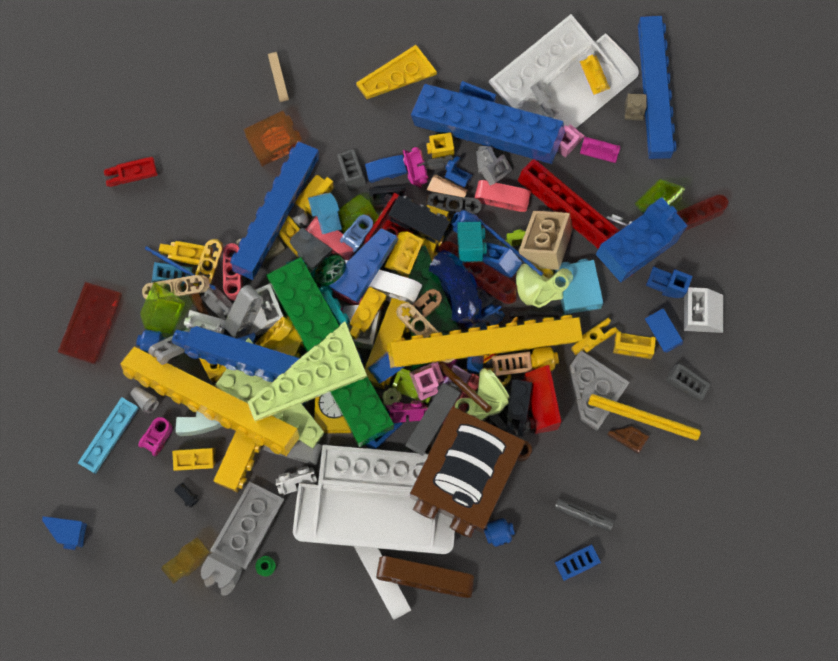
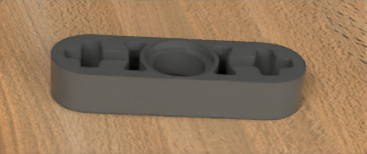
M433 193L427 200V205L448 211L449 214L453 215L456 212L462 211L463 202H465L466 206L464 210L476 216L481 211V203L476 198ZM434 199H438L439 203L437 206H433ZM444 200H447L445 206L446 208H443L442 203H444ZM457 201L459 208L451 209L449 203ZM471 204H475L474 211H470Z

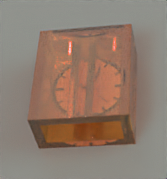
M283 110L243 129L246 139L261 167L289 154L291 148L295 147L298 141L302 140L297 130L294 131L292 128L294 124L289 115L286 116Z

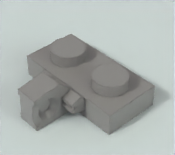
M491 147L479 152L481 161L485 165L481 170L490 186L512 171L504 154L496 157Z

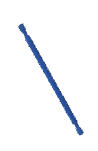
M479 219L481 225H483L492 235H494L506 247L510 248L513 251V253H515L528 266L535 270L540 276L543 275V273L540 270H538L530 261H528L525 257L520 255L515 248H513L494 230H492L488 225L484 224V222L481 219Z
M148 246L145 247V250L152 252V254L189 276L195 275L160 253L150 249ZM209 284L211 289H216L214 285Z

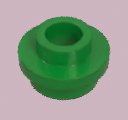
M263 556L257 560L255 568L259 575L267 577L274 573L276 565L271 557ZM263 563L269 564L267 570L262 569Z

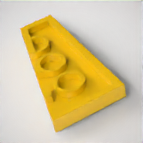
M414 45L356 82V86L366 99H370L435 76L437 71L418 46Z

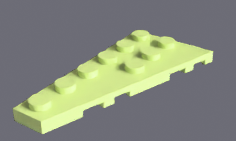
M343 322L338 329L330 333L320 344L314 346L296 361L291 368L279 375L273 383L248 401L255 422L367 377L346 322Z
M249 338L246 340V342L252 343ZM226 369L215 386L248 403L250 399L273 382H267L255 375L248 376L239 370ZM302 404L272 415L298 428V440L312 449L315 448L324 434V431Z

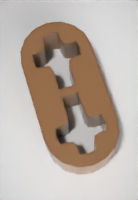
M429 290L413 306L418 310L424 306L422 316L426 318L440 305L441 294L437 290ZM429 295L432 297L437 296L436 303L432 301L428 305L426 304L429 301ZM414 315L413 317L411 316L412 319L418 317L417 315Z

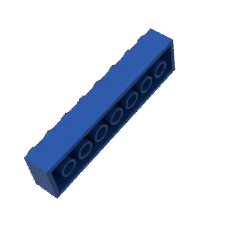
M424 84L411 113L413 123L417 127L442 134L451 133L453 137L550 164L553 163L565 133L564 123L561 120Z

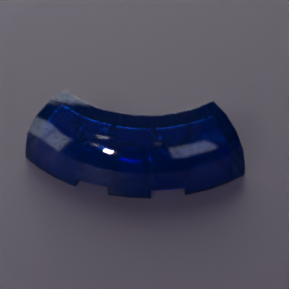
M446 250L439 252L431 262L428 271L438 276L448 289L452 302L451 320L465 324L480 323L481 299H478L476 290L478 286L472 273L467 271L463 262L454 254Z

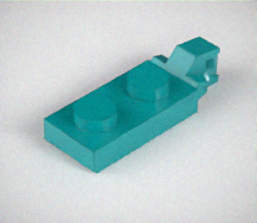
M329 286L318 288L338 325L340 326L343 322H346L349 329V317L346 313L343 314L341 312L339 301L333 299V290Z

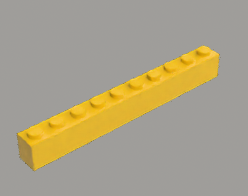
M427 205L432 213H440L451 222V219H448V211ZM416 235L424 240L421 246L426 245L432 263L435 264L438 256L436 252L437 247L442 246L445 236H442L439 244L436 245ZM407 274L400 275L402 277L409 278ZM392 298L365 367V372L371 384L381 389H384L386 384H390L392 376L379 384L367 368L388 351L387 345L392 343V339L403 338L405 332L410 331L396 313L397 308L401 304L408 302ZM402 307L403 313L401 315L403 317L407 315L410 318L408 313L410 309Z
M572 315L561 316V320L554 321V317L542 319L543 322L536 323V320L524 321V325H517V322L508 323L504 328H499V325L487 326V330L481 331L480 327L470 328L467 333H462L461 330L450 331V335L444 336L442 332L431 334L429 338H424L423 335L412 336V340L404 341V337L392 339V343L387 345L390 368L576 343L583 340L579 317L572 318Z
M293 325L289 334L272 350L301 358L300 351L304 345ZM235 432L214 478V482L238 493L239 489H243L247 478L245 476L247 471H251L255 460H253L255 453H259L262 446L256 444L253 439L247 436L242 437Z
M133 347L120 363L123 374L127 378L139 381L144 387L155 389L162 396L167 395L171 397L174 402L186 405L193 412L198 411L209 420L214 419L220 422L223 427L235 430L242 437L247 436L253 439L260 446L265 445L276 454L287 456L299 439L298 428L272 415L255 422L248 403L168 363L161 365L156 357L136 347Z

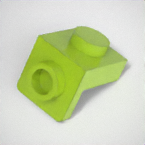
M516 230L513 233H507L505 241L511 246L521 245L526 231Z

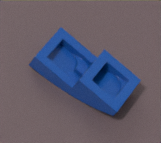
M404 156L388 157L365 164L369 182L373 183L387 177L393 179L408 173L403 160Z

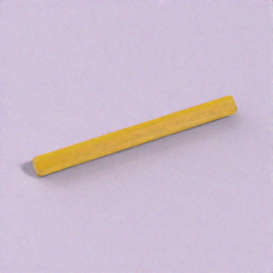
M595 394L589 397V405L693 440H698L700 437V430Z

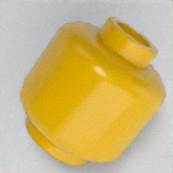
M549 346L535 348L532 354H530L532 369L535 370L549 365L550 370L553 371L555 364L559 363L557 352H553V349Z

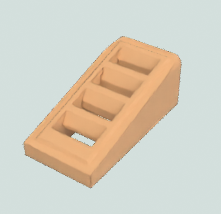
M438 175L433 176L427 190L459 197H465L468 192L467 189L457 186Z
M530 352L492 357L494 374L496 376L532 371ZM519 357L522 358L523 368H520ZM512 358H515L516 369H513ZM505 359H508L509 370L506 369ZM498 360L502 362L503 371H499Z

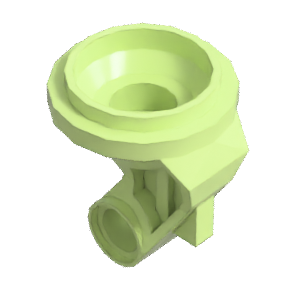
M527 264L520 266L516 276L520 299L526 305H534L538 308L552 300L562 299V292L573 280L572 272L566 268L560 269L549 279L544 275L540 276ZM559 276L564 277L566 283L561 282L559 280Z
M483 368L480 370L477 394L492 409L486 413L471 398L459 399L455 404V408L459 409L461 404L466 403L470 406L469 411L466 413L483 420L488 415L501 413L505 405L509 403L507 399L510 397L491 369L486 370Z

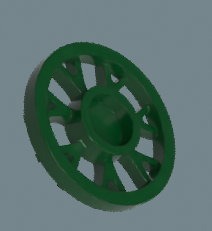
M338 255L324 259L315 270V282L320 286H329L335 283L345 271V260Z

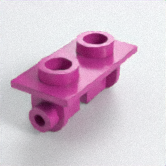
M584 137L580 154L616 163L620 146Z
M418 147L412 148V152L403 150V160L409 173L408 179L411 184L421 188V184L427 183L428 179L425 165L418 166L424 163L422 151Z
M411 401L410 404L394 402L392 405L386 406L391 413L388 415L393 423L406 422V415H409L410 422L420 421L426 412L424 410L428 409L422 401Z

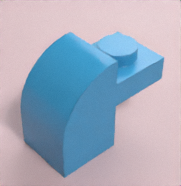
M331 193L308 198L312 216L318 217L322 234L342 229L337 213L339 207Z

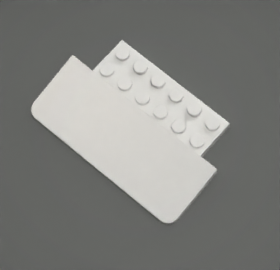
M570 14L491 78L489 83L509 107L547 117L543 108L538 105V100L533 91L530 89L532 85L541 82L547 95L551 96L550 100L559 112V114L552 118L563 121L564 126L568 127L571 124L577 128L636 79L639 70L630 57L606 33L594 42L572 14ZM592 54L597 56L610 86V89L595 95L592 93L580 61L587 59L586 57Z
M323 445L318 485L299 483L293 535L295 539L301 542L447 554L453 549L455 531L449 528L453 519L438 512L435 520H431L412 510L416 501L410 498V492L429 454L422 456L418 453Z

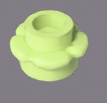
M389 388L382 396L386 406L392 405L394 402H400L402 398L401 393L395 388Z

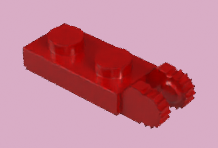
M153 157L118 164L115 167L104 170L105 176L119 174V177L106 180L107 187L158 176Z

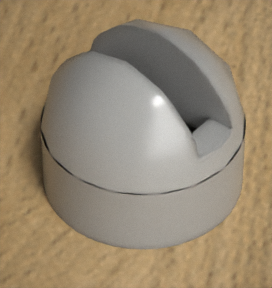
M306 211L292 218L299 227L306 226L309 222Z

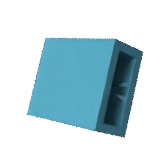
M582 259L573 264H570V262L561 263L560 269L566 268L573 275L572 282L562 292L561 304L563 314L601 309L603 300L594 260ZM559 276V280L566 283L565 278Z

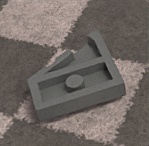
M303 228L293 235L290 240L299 258L304 259L310 273L332 251V248Z

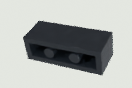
M398 196L387 220L436 245L439 244L450 223L446 216L440 213H432L430 208L422 204L419 206L413 203V200L407 196Z

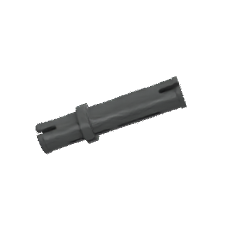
M558 498L554 508L589 523L590 526L594 525L608 532L611 531L614 520L598 514L597 511L592 512L561 498Z

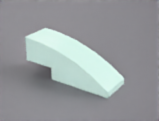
M198 411L196 412V417H177L176 433L179 436L203 434L223 427L220 422L214 419L209 420Z

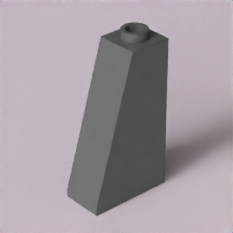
M450 381L449 384H442L405 446L422 456L429 453L452 406L455 407L456 402L463 393L455 383Z

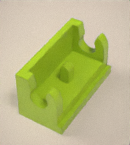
M403 368L398 371L393 388L402 395L428 404L431 396L419 400L409 374L411 371Z

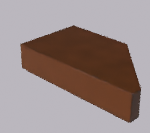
M200 294L188 295L197 311L208 315L207 310L202 304L203 301Z
M633 426L609 431L607 434L638 454L649 438L648 435Z

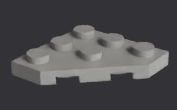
M580 351L569 367L580 420L597 431L610 411L589 405V397L595 394L617 402L630 382L583 351Z

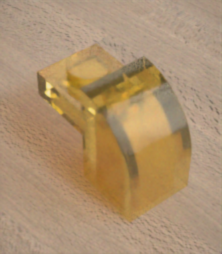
M195 538L182 547L179 554L165 563L161 569L174 584L184 576L194 572L205 561L210 552L198 538Z

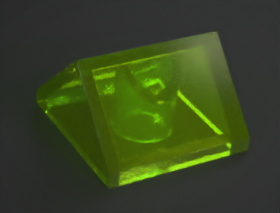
M659 179L635 203V206L645 213L646 209L660 198H663L670 207L674 206L681 199L685 188Z
M360 194L337 211L343 234L361 215L369 216L373 221V225L379 218L370 201ZM359 224V226H360L361 228H363V229H366V228H367L366 225H364V224Z
M154 282L140 312L144 328L171 334L186 302Z

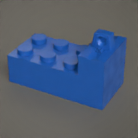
M660 198L651 204L642 216L603 242L596 255L621 283L676 244L688 225L679 217L677 210L673 206L670 207L663 198Z

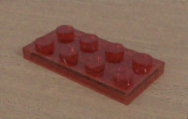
M85 282L58 353L95 365L122 294Z

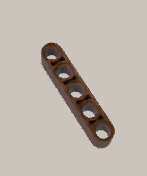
M379 557L376 579L462 598L472 597L474 576L471 574L392 557Z

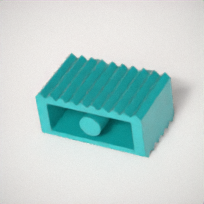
M458 222L459 261L481 262L483 254H486L487 251L486 242H482V240H485V228H481V222Z

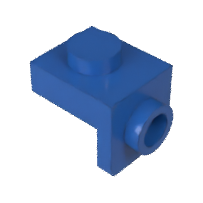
M456 156L453 160L448 161L445 170H447L445 177L452 180L455 185L465 187L471 181L473 175L457 167L460 157Z

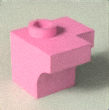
M571 124L568 127L564 126L565 133L557 150L565 158L584 138V135Z
M433 362L409 372L419 400L437 394L438 383L444 381L438 362Z

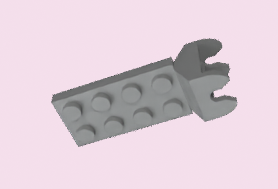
M249 481L210 550L212 554L207 557L202 566L201 577L207 588L214 585L215 582L218 583L222 596H226L234 590L240 579L242 569L247 570L284 503L283 498Z

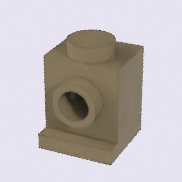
M628 94L625 101V120L643 121L646 110V94Z

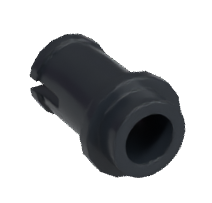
M180 483L174 489V492L185 502V506L192 508L198 503V495L193 494L184 483Z

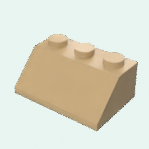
M533 211L519 249V254L541 269L559 270L573 230L570 213Z

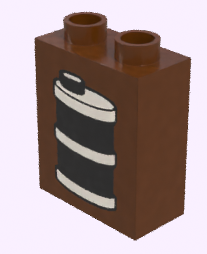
M452 406L410 492V498L416 501L412 510L431 520H435L438 512L453 519L449 526L450 529L468 538L472 537L475 530L483 533L523 449L525 441Z

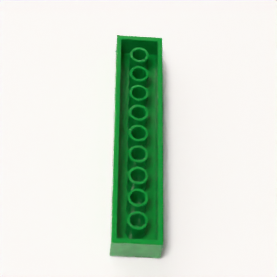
M301 257L267 274L272 289L289 320L293 323V327L307 352L340 327ZM368 377L329 392L359 447L394 429V424Z

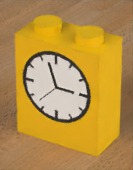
M328 392L316 397L315 421L324 433H351L330 393Z

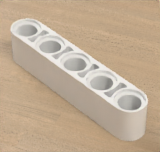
M379 270L369 287L388 297L414 304L422 285L415 280Z
M354 546L393 620L411 611L398 584L376 579L379 557H382L379 549Z

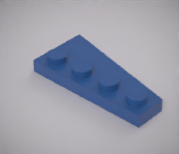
M381 228L346 263L343 275L335 283L329 285V287L359 303L399 240L398 237Z

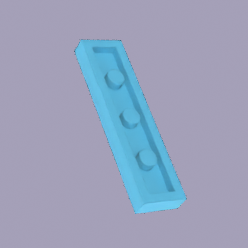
M121 397L78 464L96 474L139 410V407Z

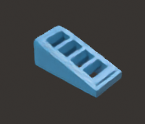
M154 262L151 283L171 280L174 278V272H178L177 278H181L183 271L171 264ZM181 266L192 272V267ZM159 271H163L162 277H158ZM167 271H170V278H166Z

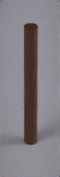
M438 362L440 370L486 413L492 409L481 396L444 362Z

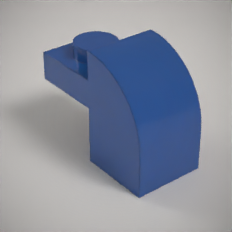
M653 267L646 286L663 292L662 295L682 298L687 293L693 276L675 269L672 273Z

